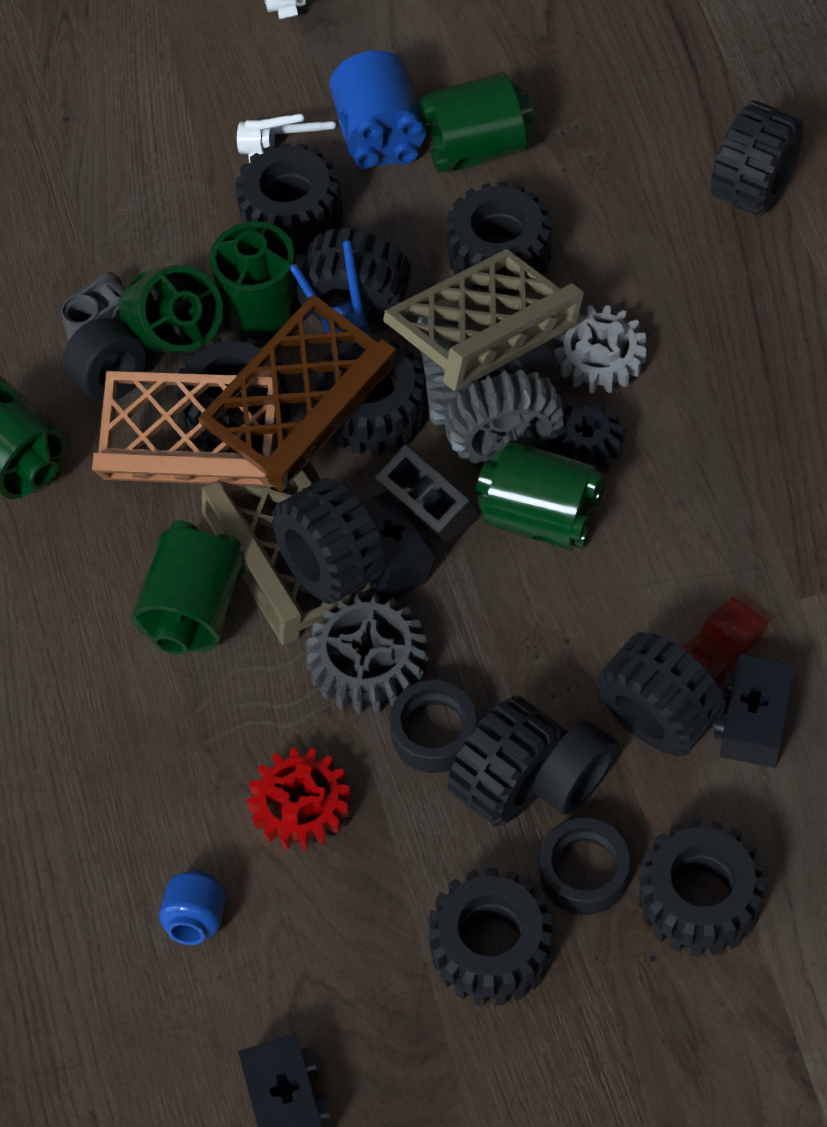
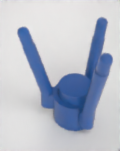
M345 240L343 242L351 301L337 304L332 308L364 333L368 334L371 331L361 303L352 244L349 240ZM292 264L290 270L306 297L309 299L312 294L317 296L298 265ZM318 314L325 333H330L329 322ZM335 327V332H342Z

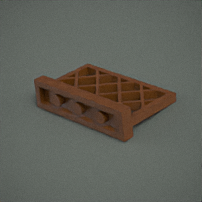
M312 294L198 417L199 423L267 475L268 483L282 493L394 368L396 349L383 339L379 343L320 298ZM315 311L329 322L330 333L304 335L303 322ZM335 327L342 332H335ZM298 329L299 335L291 336ZM355 341L365 351L358 359L338 361L336 342ZM331 343L333 361L307 363L305 345ZM300 345L302 364L276 366L275 352L281 346ZM270 359V366L263 367V365ZM347 370L340 378V371ZM334 371L335 384L330 390L310 392L308 373ZM303 373V393L278 394L277 375ZM252 377H272L273 395L247 397L246 384ZM241 390L242 397L234 398ZM319 401L312 409L311 402ZM306 402L307 415L301 422L281 423L280 404ZM274 405L276 424L250 426L248 407ZM243 407L244 426L225 428L215 420L216 416L224 408ZM291 432L283 441L282 433ZM277 433L278 447L267 459L252 448L251 435ZM239 436H245V437H246V443L243 442V441H242L240 438H238V437H239Z

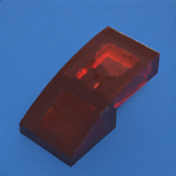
M732 596L706 619L702 631L682 648L704 666L717 684L726 675L727 669L730 670L738 662L739 654L744 655L766 630L769 622Z

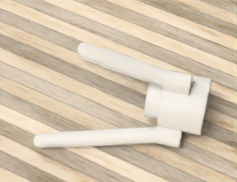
M303 114L264 120H246V122H239L238 151L240 154H249V163H251L250 157L255 153L261 155L265 153L264 148L269 146L274 148L275 135L330 130L336 128V123L329 121L292 124L304 121L305 117Z

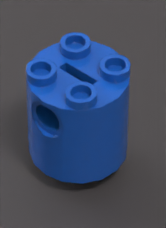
M379 50L358 53L343 61L333 71L329 86L349 154L354 158L355 165L361 169H368L373 166H385L393 163L405 165L413 162L418 156L417 149L422 145L426 136V129L405 63L398 55Z

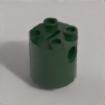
M504 71L430 92L425 97L420 98L421 114L425 123L426 136L432 135L434 149L431 150V156L437 173L444 171L451 173L525 151L535 121L531 100L528 93L514 84Z
M249 221L237 224L220 234L212 245L209 261L214 283L218 287L223 301L222 317L224 326L227 330L246 339H266L270 341L302 306L298 300V281L290 270L292 264H297L292 241L281 228L267 222Z
M173 265L141 273L126 286L124 293L118 300L120 319L123 326L136 336L149 352H189L203 347L216 335L222 321L223 301L218 287L207 274L191 266Z
M0 376V494L8 499H19L36 492L51 482L66 455L68 442L65 434L5 378Z
M510 440L503 449L484 463L478 478L476 495L485 525L572 551L574 547L584 549L591 529V524L587 523L590 506L598 507L603 495L605 482L601 481L602 473L598 472L597 466Z
M173 521L170 529L163 531L157 539L155 557L145 574L131 615L133 625L143 635L150 638L157 648L170 654L182 655L187 652L214 650L220 643L233 602L235 582L244 567L243 556L239 552L241 547L240 541L227 534L215 536L208 532L200 531L196 526L187 521Z

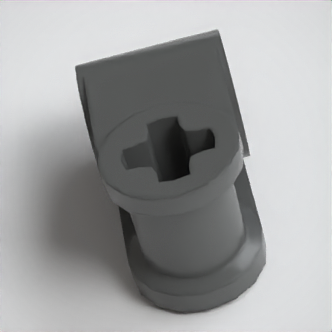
M106 272L100 275L92 284L74 296L69 297L62 304L61 316L68 341L79 328L92 320L110 318L123 325L120 319L118 300L124 293L125 288L121 285V279L116 273Z

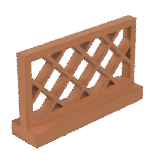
M106 371L98 453H93L92 471L102 479L211 484L219 481L220 485L273 487L268 483V476L240 454L224 453L230 448L224 442L212 452H201L192 442L206 429L200 423L185 434L173 420L192 402L203 413L205 409L196 398L210 386L221 387L224 390L237 375ZM252 377L246 384V392H249L252 388H268L267 395H273L272 377ZM277 377L278 394H279L280 379ZM118 383L135 384L143 393L125 410L116 402ZM142 384L154 385L147 390ZM167 385H178L186 396L166 412L154 399V396ZM185 386L196 387L189 392V390ZM241 390L234 398L242 397ZM150 401L163 416L143 433L130 417ZM264 405L253 416L249 413L250 426L260 425L258 422L264 417L265 425L276 424L274 405ZM224 408V409L216 416L215 420H217V419H218L222 414H224L229 408ZM116 409L120 415L114 419ZM125 422L139 435L126 449L111 448L113 432ZM169 423L182 439L169 450H158L150 439ZM276 434L263 435V449L260 455L265 459L274 452ZM146 444L151 450H143L139 448ZM187 445H189L190 448H191L193 451H182V450H183Z

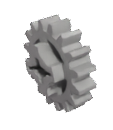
M608 305L604 307L602 313H596L593 306H588L587 315L582 316L579 313L574 327L554 337V357L557 365H560V376L566 378L573 375V387L575 388L581 386L583 382L588 383L589 393H594L598 385H604L607 393L612 392L613 383L618 382L623 387L628 386L629 375L638 377L641 364L646 361L645 333H639L638 320L627 323L626 311L622 310L614 316L611 315V308ZM578 339L579 342L576 343V350L572 351V346ZM627 347L628 352L622 359L621 356L624 355V348Z

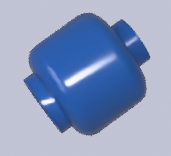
M191 870L177 874L166 884L159 910V922L163 929L167 931L168 936L174 941L185 945L200 944L218 933L227 894L224 887L205 871Z

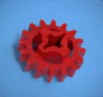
M291 748L290 759L283 760L279 754H273L275 766L270 769L260 764L258 772L262 781L252 780L249 782L251 794L254 796L247 799L249 811L255 813L252 816L255 828L261 829L265 827L263 832L266 841L269 843L280 836L282 847L285 850L290 848L293 841H299L302 850L306 851L309 847V839L316 838L321 845L326 844L324 832L329 829L339 834L341 826L337 817H349L350 814L349 806L345 803V801L351 799L349 785H343L346 782L345 772L342 768L333 771V758L329 755L321 762H318L316 750L312 748L308 751L306 757H299L296 748ZM317 777L328 786L330 794L326 793L325 788L317 786ZM268 804H272L275 810L281 811V821L271 813Z

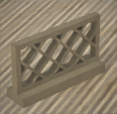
M506 249L385 310L383 321L445 370L443 383L456 392L470 384L471 381L478 380L574 327L584 292L572 283L562 289L558 288ZM506 267L518 277L497 275L495 271ZM469 284L487 286L488 293L465 290V286ZM495 288L518 290V297L495 294ZM526 292L540 293L545 298L541 300L526 298ZM438 300L458 302V308L435 306L434 302ZM465 303L488 306L489 312L466 310ZM496 307L519 311L513 315L496 314ZM405 317L427 318V325L411 323ZM434 319L458 322V329L434 326ZM465 323L489 327L481 332L465 330ZM434 339L458 342V344L451 347L449 351H446Z
M303 470L293 479L298 486L297 492L312 485ZM219 481L202 487L201 513L215 536L227 534L240 541L241 547L239 552L243 556L244 567L239 575L282 646L298 640L299 631L312 626L313 623L322 622L324 609L334 613L338 612V602L335 604L322 602L320 607L303 613L296 601L300 591L311 593L297 578L280 574L277 571L276 564L279 557L284 559L278 543L275 545L258 540L255 535L258 524L273 528V517L263 514L267 501L280 503L292 495L272 490L273 487L228 485L222 488ZM248 494L261 498L255 512L238 507L234 498ZM368 583L362 587L363 589L353 592L341 600L347 606L353 605L354 598L358 594L362 597L363 603L369 602L375 591Z

